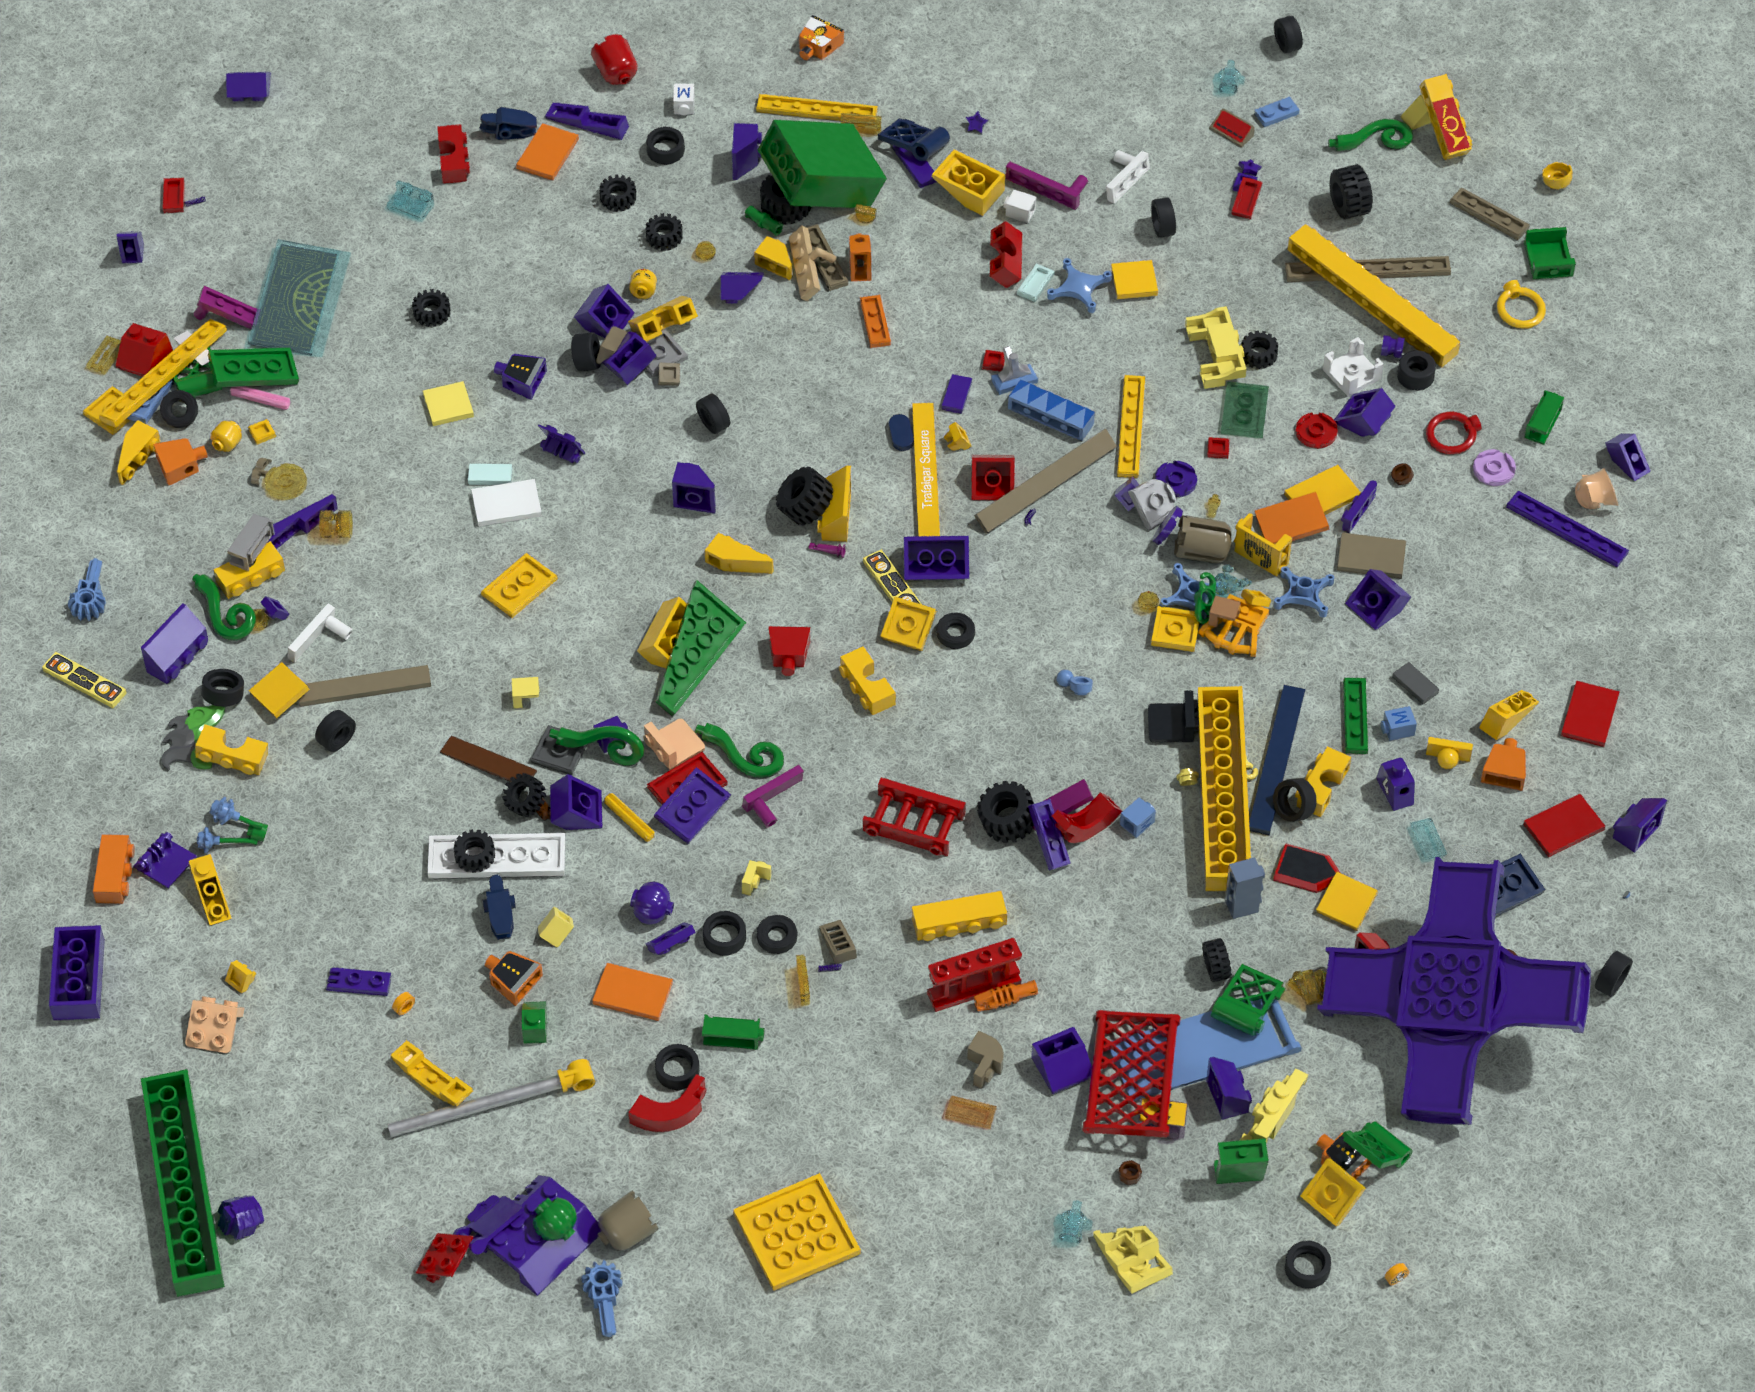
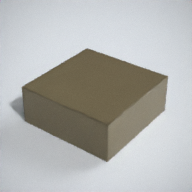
M659 362L658 385L679 386L680 363Z

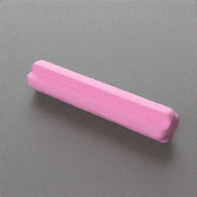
M246 386L231 387L230 389L231 395L284 410H287L290 406V398Z

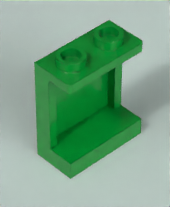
M1566 227L1526 230L1524 245L1533 280L1574 276L1576 262L1575 258L1570 257L1566 241Z
M1266 1138L1218 1142L1219 1160H1215L1213 1163L1216 1184L1264 1180L1269 1162Z

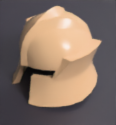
M1604 468L1591 475H1582V478L1575 487L1577 501L1582 507L1587 509L1600 508V503L1619 506L1615 490Z

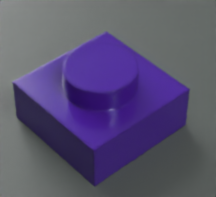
M265 596L260 602L266 609L265 613L272 619L285 620L290 615L278 600Z

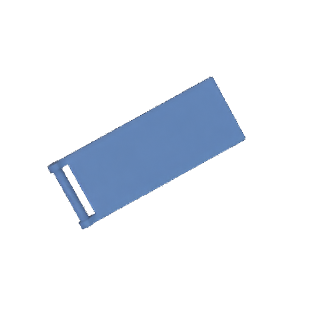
M1262 999L1251 1002L1253 1007L1260 1010L1263 1008ZM1275 999L1270 1007L1287 1042L1285 1047L1281 1046L1267 1013L1263 1018L1265 1025L1260 1034L1256 1033L1254 1036L1212 1018V1011L1180 1020V1025L1177 1027L1171 1090L1206 1080L1210 1057L1233 1062L1236 1069L1239 1070L1278 1057L1301 1052L1302 1047L1295 1040L1278 1000ZM1153 1028L1143 1032L1145 1034H1151L1156 1029ZM1138 1033L1128 1037L1134 1043L1143 1039ZM1158 1034L1152 1040L1160 1044L1167 1041V1037ZM1122 1041L1121 1043L1117 1044L1116 1047L1121 1051H1124L1127 1048H1129L1130 1045L1127 1042ZM1144 1043L1139 1048L1144 1052H1148L1154 1047L1150 1043ZM1110 1049L1112 1058L1118 1055L1114 1050ZM1132 1051L1126 1056L1131 1060H1136L1142 1055L1137 1051ZM1160 1052L1150 1056L1154 1061L1165 1059V1055ZM1119 1059L1115 1062L1118 1068H1123L1129 1064L1124 1059ZM1147 1060L1137 1064L1143 1070L1152 1066ZM1134 1068L1125 1072L1130 1078L1140 1074ZM1153 1070L1148 1074L1153 1079L1163 1077V1073L1159 1070ZM1121 1077L1123 1084L1126 1083L1127 1081L1123 1077ZM1141 1078L1135 1082L1140 1087L1150 1084L1146 1078ZM1133 1086L1126 1088L1128 1096L1137 1092ZM1153 1087L1146 1091V1093L1152 1096L1161 1093V1090ZM1139 1096V1097H1137L1136 1099H1134L1133 1101L1138 1100V1099H1142V1098H1145V1097H1144V1096Z

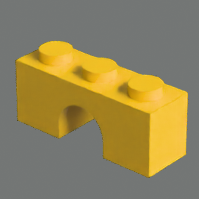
M679 296L628 321L632 332L637 333L647 342L661 335V330L672 325H682L698 317L691 298Z
M270 541L257 556L254 565L249 567V571L231 565L230 562L213 569L216 583L229 599L233 596H240L245 590L257 587L272 577H278L285 571L282 556Z
M864 646L840 656V674L844 679L847 678L849 680L852 692L854 694L858 693L860 702L865 710L868 709L872 715H875L896 705V693L885 677L877 681L866 679V677L874 674V661Z
M204 724L195 745L196 758L204 762L219 764L224 768H233L248 775H260L268 756V743L247 737L241 747L230 748L225 745L226 730Z
M1328 746L1323 754H1318L1315 768L1313 770L1310 769L1305 777V780L1312 785L1316 793L1317 804L1313 814L1319 817L1323 815L1330 803L1332 789L1324 786L1322 783L1332 781L1340 785L1350 769L1352 758ZM1297 791L1295 797L1298 798L1296 807L1301 808V796Z

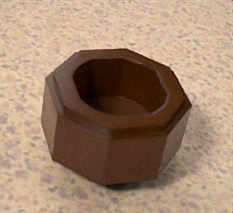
M1133 1160L1124 1161L1118 1169L1120 1181L1127 1185L1137 1184L1142 1177L1140 1164Z

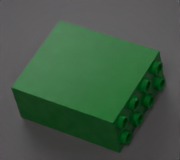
M774 119L757 149L791 206L868 209L871 208L887 180V177L854 124Z

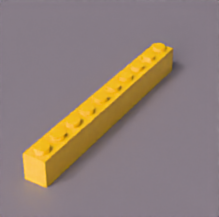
M1305 224L1289 237L1287 249L1289 252L1401 338H1405L1404 340L1418 351L1430 354L1434 358L1435 363L1441 368L1458 355L1460 341L1456 336L1449 334L1439 323L1432 321L1423 311L1415 308L1410 301L1402 298L1393 288L1388 287L1377 276L1368 272L1363 265L1351 259L1346 252L1339 250L1330 240L1322 237L1316 229Z

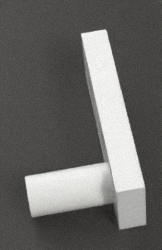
M1120 150L1115 153L1114 161L1126 167L1106 186L1108 201L1115 204L1150 169L1148 153L1141 151L1136 157Z
M327 604L288 647V659L295 663L325 628H328L345 640L351 636L353 629L335 618V607Z

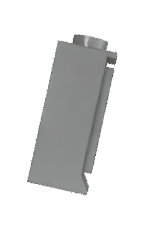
M252 515L227 551L228 554L233 555L229 561L231 565L249 571V565L253 564L271 536L275 535L273 521L265 516Z

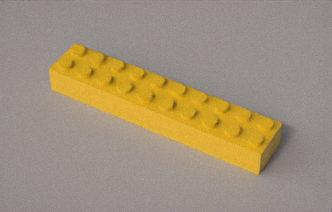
M1242 686L1198 687L1205 891H1226L1229 864L1251 859Z

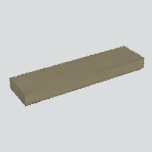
M1462 187L1450 199V204L1516 240H1519L1526 230L1529 229L1530 224Z
M819 225L807 227L812 250L821 248L833 254ZM821 257L815 259V265L829 291L848 286V280L837 259L833 263Z

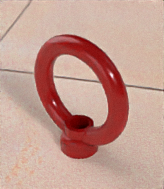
M1443 412L1434 416L1429 421L1426 428V438L1429 444L1441 453L1459 454L1465 452L1474 444L1477 432L1482 430L1481 422L1477 415L1468 417L1459 412ZM1445 420L1460 421L1463 423L1468 437L1462 444L1457 446L1443 445L1434 435L1436 426Z

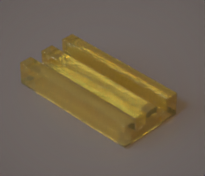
M841 113V123L854 124L859 133L878 135L881 132V116Z
M106 336L86 364L87 369H94L95 372L100 371L101 374L106 375L117 359L121 340ZM111 342L112 344H111V346L109 347V349L104 352V350L106 349V347H107V346L109 345V343ZM104 352L103 357L101 358V360L99 361V363H98V364H95L96 361H97V360L99 359V357L101 356V354Z
M796 955L801 1006L810 1004L806 957L804 955Z

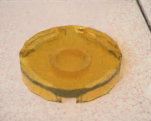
M284 463L277 468H271L264 480L266 491L270 496L279 500H290L300 496L305 491L308 483L304 470L290 463Z

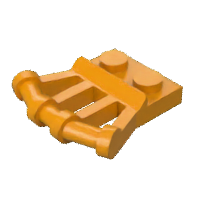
M1229 594L1227 599L1241 602L1239 617L1235 621L1220 618L1218 625L1221 622H1225V625L1218 636L1211 631L1215 627L1209 626V621L1199 629L1198 634L1211 641L1215 648H1224L1230 654H1250V657H1256L1257 635L1260 633V629L1269 615V609L1251 605L1246 600ZM1232 626L1240 628L1232 642L1225 640ZM1246 631L1252 633L1251 646L1239 645Z

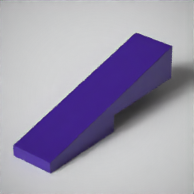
M553 102L545 115L546 119L619 140L623 139L629 128L626 116L590 112L589 107L583 105Z
M331 494L273 524L275 535H272L268 542L271 541L274 547L278 549L300 530L308 534L338 509L336 496Z

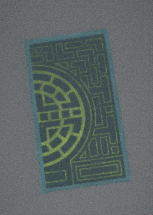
M278 239L248 344L266 348H291L293 353L323 357L351 252Z

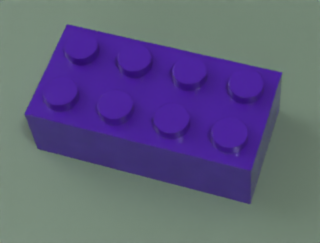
M101 925L54 928L49 1008L53 1020L100 1019L105 945Z

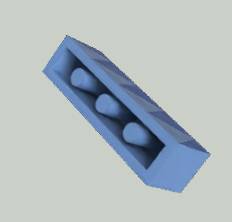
M1020 380L1008 396L1009 410L1080 441L1084 440L1094 425V411L1078 405L1069 399L1055 395L1051 391L1039 388L1032 383Z

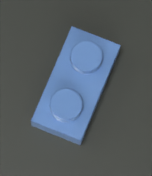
M1290 97L1255 109V116L1264 127L1298 115L1300 109Z

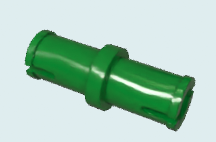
M749 206L746 209L745 217L757 223L759 228H765L775 236L782 232L783 225L772 219L768 213H762L754 206Z

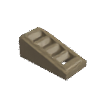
M841 919L819 926L834 964L857 958L856 948ZM835 927L839 928V930H835L829 933L827 932V930ZM841 934V936L832 939L830 938L831 936ZM844 940V942H841V943H838V944H835V945H834L835 942ZM847 946V948H844V949H841V950H838V951H837L838 948Z

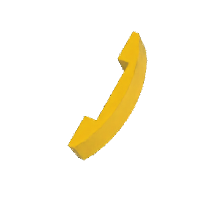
M407 1040L390 1055L393 1061L407 1075L432 1095L450 1105L458 1106L473 1092V1088L458 1077L453 1079L426 1059L424 1053Z

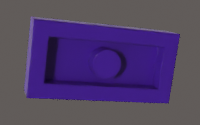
M683 922L647 942L646 946L649 952L663 955L671 950V946L687 942L690 936L696 932L692 924Z

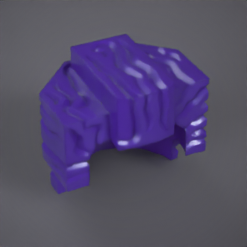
M237 1196L222 1201L218 1209V1213L221 1215L217 1224L218 1227H220L221 1232L225 1236L231 1234L235 1240L253 1235L257 1226L264 1222L262 1207L254 1196Z

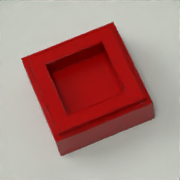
M986 350L982 369L1001 372L1005 365L1004 352Z
M1208 437L1207 457L1228 459L1230 438Z

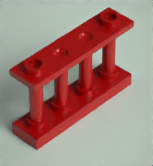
M881 777L878 783V796L882 798L874 817H863V831L870 836L878 835L928 850L934 855L948 856L949 841L945 839L953 821L956 819L963 821L966 814V802ZM892 800L903 803L894 824L882 821L889 802ZM911 807L924 809L915 831L903 827ZM934 813L945 816L937 837L924 834Z

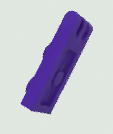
M1369 481L1359 496L1356 495L1353 499L1350 510H1345L1341 518L1343 531L1350 533L1374 500L1377 488L1376 481Z
M332 967L330 968L326 990L388 996L392 975L390 972Z

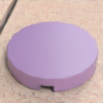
M1496 449L1485 450L1479 453L1473 464L1474 475L1477 479L1491 486H1502L1509 483L1513 479L1516 470L1514 459L1506 452L1503 454L1500 450Z

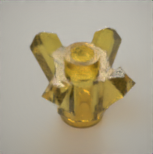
M1312 969L1303 972L1295 971L1292 978L1288 980L1287 985L1299 994L1303 1001H1306L1307 1005L1316 1004L1323 1001L1327 973L1322 969L1315 972Z

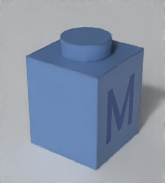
M1410 706L1384 711L1381 730L1383 734L1387 733L1389 741L1415 736L1417 723Z
M1139 797L1121 812L1120 825L1137 838L1155 822L1156 810L1149 802H1145Z

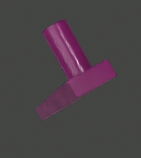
M1011 161L1006 165V180L1074 210L1080 205V193L1088 184V179L1083 175H1079L1072 185L1067 187Z

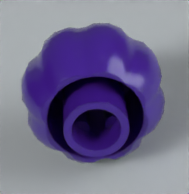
M652 881L643 884L639 890H634L630 906L634 907V915L640 922L653 925L661 922L666 915L671 916L674 902H671L670 893L663 884Z

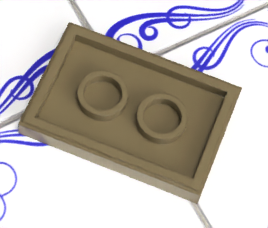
M1342 532L1337 571L1367 574L1369 569L1383 571L1388 577L1402 579L1406 540Z

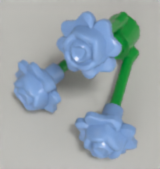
M223 797L221 800H214L210 807L209 813L213 816L214 822L217 823L219 820L220 825H224L230 819L244 822L249 825L246 835L250 836V838H220L219 836H213L209 832L208 827H205L204 831L198 833L197 844L198 848L203 849L205 854L208 853L212 845H219V843H249L257 845L258 841H264L268 824L252 821L241 816L239 812L235 811L233 800L230 799L227 802L226 797Z

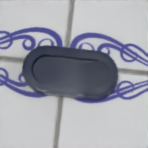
M903 414L893 415L889 419V431L893 447L899 451H907L913 446L910 420Z

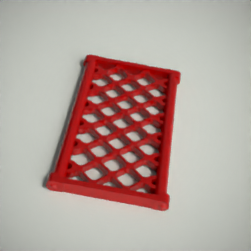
M1098 1010L1096 1012L1095 1021L1097 1022L1087 1114L1086 1121L1083 1122L1082 1127L1084 1133L1162 1138L1169 1136L1168 1115L1177 1027L1180 1025V1015ZM1109 1021H1119V1022H1117L1116 1024H1112V1023L1109 1022ZM1133 1022H1142V1023L1139 1024V1025H1135ZM1156 1023H1163L1165 1025L1158 1026ZM1123 1024H1128L1133 1029L1127 1033H1122L1118 1028ZM1151 1025L1156 1030L1151 1034H1145L1141 1029ZM1115 1032L1120 1037L1115 1041H1109L1105 1038V1034ZM1138 1033L1143 1037L1140 1041L1134 1043L1128 1038ZM1161 1034L1167 1037V1041L1157 1044L1152 1038ZM1122 1041H1125L1130 1045V1047L1124 1051H1121L1116 1047V1045L1121 1043ZM1144 1043H1150L1154 1048L1144 1052L1139 1047ZM1112 1049L1118 1055L1108 1059L1103 1056V1052ZM1132 1051H1137L1142 1056L1136 1060H1131L1126 1055ZM1160 1052L1165 1055V1059L1154 1061L1150 1056ZM1119 1059H1124L1129 1064L1123 1068H1118L1113 1063ZM1147 1060L1152 1066L1143 1070L1137 1064ZM1111 1067L1116 1073L1107 1077L1101 1074V1069ZM1134 1068L1140 1074L1130 1078L1125 1072ZM1153 1070H1159L1163 1073V1077L1153 1079L1148 1074ZM1117 1077H1123L1127 1082L1121 1086H1116L1112 1080ZM1141 1078H1146L1150 1084L1140 1087L1135 1082ZM1109 1085L1114 1090L1109 1094H1103L1099 1092V1087ZM1133 1086L1137 1092L1128 1096L1122 1090ZM1155 1087L1161 1090V1095L1151 1097L1146 1091ZM1117 1094L1125 1099L1119 1104H1114L1110 1100V1098ZM1139 1096H1144L1149 1101L1143 1105H1138L1133 1100ZM1108 1103L1112 1108L1107 1112H1101L1097 1110V1105ZM1126 1104H1131L1135 1110L1126 1114L1120 1108ZM1151 1105L1160 1108L1159 1113L1149 1115L1144 1109ZM1115 1112L1123 1117L1117 1122H1112L1108 1118V1116ZM1137 1114H1142L1147 1119L1141 1123H1136L1131 1118ZM1100 1121H1105V1122H1107L1108 1124H1095V1123H1099ZM1125 1122H1129L1131 1125H1122V1124L1125 1123ZM1152 1123L1153 1125L1158 1127H1149L1146 1125Z

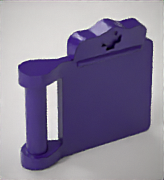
M491 1195L485 1201L478 1203L475 1209L468 1214L467 1218L470 1224L457 1228L453 1234L470 1236L471 1232L474 1231L482 1236L473 1238L469 1244L470 1251L478 1255L484 1252L488 1242L525 1210L521 1205L506 1196L499 1198L496 1195Z

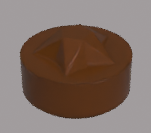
M1401 463L1392 469L1391 477L1396 484L1406 485L1413 479L1414 472L1408 464Z

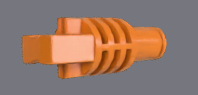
M1035 980L1019 985L1012 983L1008 984L1007 987L1003 985L1001 989L1000 987H996L995 990L989 989V991L974 996V1005L977 1011L980 1012L998 1009L999 1006L1002 1008L1005 1007V1004L1009 1006L1011 1002L1016 1004L1019 1002V999L1037 995V984Z

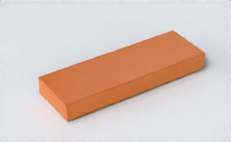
M881 296L860 297L870 348L890 346L891 339Z

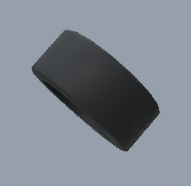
M666 126L652 130L646 140L648 157L653 162L663 165L679 161L685 152L683 134L673 127ZM664 140L677 144L675 148L666 151L654 147L656 143Z
M1165 197L1152 200L1151 216L1157 237L1175 235L1176 218L1170 198Z
M214 669L203 676L201 695L209 704L228 707L238 704L242 700L244 680L239 673L230 669ZM222 685L231 687L232 689L220 690L214 688V686Z
M1302 778L1287 779L1280 782L1275 788L1273 805L1277 814L1287 822L1305 820L1311 817L1315 811L1317 804L1316 793L1308 781ZM1292 787H1295L1301 796V808L1298 813L1291 809L1288 802V794Z
M731 911L713 913L703 924V942L709 951L719 956L735 954L743 948L746 942V925L738 914ZM729 924L737 929L738 936L728 942H719L712 938L711 931L718 925Z
M1615 951L1600 971L1595 983V989L1609 997L1614 996L1625 981L1632 967L1633 960L1623 953Z
M672 1044L663 1048L655 1060V1071L658 1081L661 1085L672 1090L688 1088L695 1075L700 1073L699 1059L696 1052L683 1044ZM675 1057L685 1058L691 1063V1070L685 1075L677 1077L665 1073L663 1067L666 1061Z
M1311 1240L1300 1241L1294 1244L1287 1252L1285 1274L1298 1287L1304 1289L1319 1287L1329 1277L1332 1264L1331 1256L1320 1243ZM1301 1254L1315 1255L1321 1260L1322 1269L1315 1275H1305L1295 1269L1294 1260Z

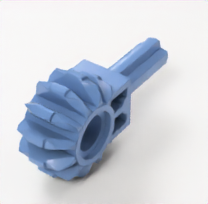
M97 558L89 562L86 580L79 579L78 588L75 589V593H70V600H68L71 614L73 617H78L80 621L86 617L90 622L92 616L98 619L99 613H104L106 601L99 581L102 561Z
M603 1260L601 1265L594 1261L592 1264L593 1268L586 1267L585 1275L581 1277L582 1288L585 1293L588 1292V1297L593 1299L594 1309H599L602 1335L612 1337L617 1332L613 1306L617 1305L615 1295L618 1296L619 1288L623 1285L620 1279L621 1271L616 1270L614 1263L607 1266L605 1260ZM600 1279L607 1280L605 1283L597 1282Z

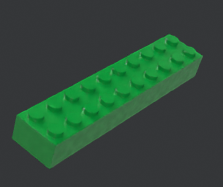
M188 1070L140 1078L176 1295L179 1297L223 1288L225 1283Z

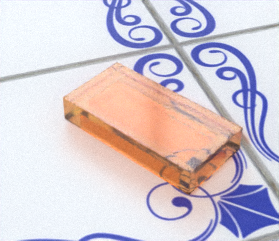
M951 1095L945 1118L991 1129L997 1106Z

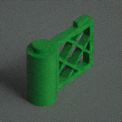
M194 359L191 364H195L193 369L185 367L173 378L177 390H184L194 398L222 390V387H216L209 362L201 365ZM201 366L210 369L203 372L198 371ZM181 372L188 374L187 377L178 379Z
M1241 964L1223 995L1215 1002L1211 1017L1252 1036L1256 1033L1260 1034L1265 1025V1021H1263L1264 1016L1274 1000H1280L1285 992L1283 982ZM1245 973L1252 976L1254 981L1242 983L1240 977ZM1270 984L1275 988L1273 991L1264 993L1261 985ZM1256 986L1259 994L1248 996L1245 989ZM1241 990L1243 998L1239 999L1229 996L1231 992ZM1262 999L1264 1006L1261 1010L1252 1006V1001Z
M1376 1121L1366 1123L1360 1131L1352 1132L1349 1130L1342 1134L1343 1140L1379 1169L1391 1165L1401 1168L1413 1153L1410 1147Z

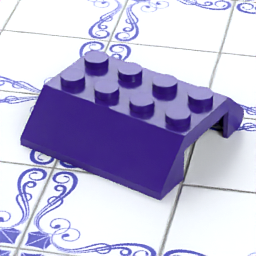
M538 1175L531 1182V1185L528 1184L525 1187L528 1195L518 1194L515 1200H513L521 1205L525 1211L494 1236L484 1250L486 1254L488 1248L518 1272L520 1282L537 1296L599 1237L598 1233L601 1232L597 1220L584 1203L554 1179ZM546 1198H549L551 1201L555 1198L565 1199L576 1210L577 1220L573 1227L575 1233L566 1241L562 1238L548 1241L542 1239L535 1232L533 1218L537 1214L534 1209ZM476 1234L474 1239L482 1236Z

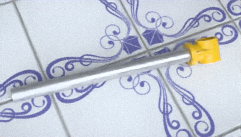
M578 1059L571 1062L567 1066V1070H557V1075L465 1101L458 1106L451 1105L387 1125L392 1138L560 1088L562 1092H567V1089L572 1087L575 1091H583L592 1088L596 1081L589 1061L587 1059Z

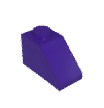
M142 232L117 233L116 238L122 263H143L144 241Z
M1621 433L1605 443L1612 461L1633 481L1651 472L1636 434Z

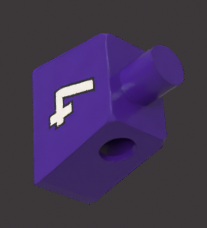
M1403 758L1383 762L1380 765L1376 779L1392 810L1396 811L1414 805L1415 781Z

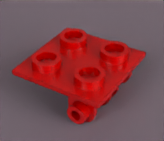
M437 1233L416 1274L427 1275L426 1279L431 1283H435L436 1280L438 1281L440 1276L453 1277L474 1237Z

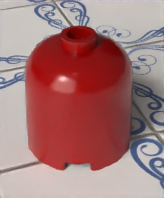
M621 34L604 37L606 41L599 45L598 43L594 44L591 49V57L607 83L612 85L627 84L637 73L638 64L627 39L623 38Z

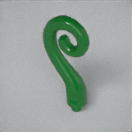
M1380 119L1369 123L1353 134L1336 135L1335 139H1328V147H1336V151L1351 150L1361 145L1374 133L1384 130L1381 134L1382 143L1388 148L1402 149L1411 143L1413 131L1410 126L1402 121ZM1395 130L1399 131L1403 136L1399 140H1393L1390 137L1395 135Z
M195 574L192 580L195 582V588L206 597L209 619L214 631L220 637L233 641L248 636L256 622L254 610L245 603L234 604L227 611V623L230 626H236L238 623L236 616L239 613L245 614V621L236 629L226 627L221 619L220 592L217 585L205 574L201 576Z
M707 723L705 726L699 724L696 726L695 733L701 734L702 740L719 746L732 764L748 776L768 778L777 774L784 765L783 752L777 745L771 742H759L751 748L749 757L754 764L762 765L764 763L763 757L759 755L761 752H769L773 756L771 764L757 766L747 762L741 756L729 734L722 728Z
M602 726L581 732L561 727L560 731L551 729L549 737L557 739L556 744L570 748L582 747L605 738H617V740L609 743L607 752L612 761L623 766L637 764L644 755V745L640 738L630 730L618 726ZM626 742L632 748V754L627 756L621 755L617 751L618 749H624Z

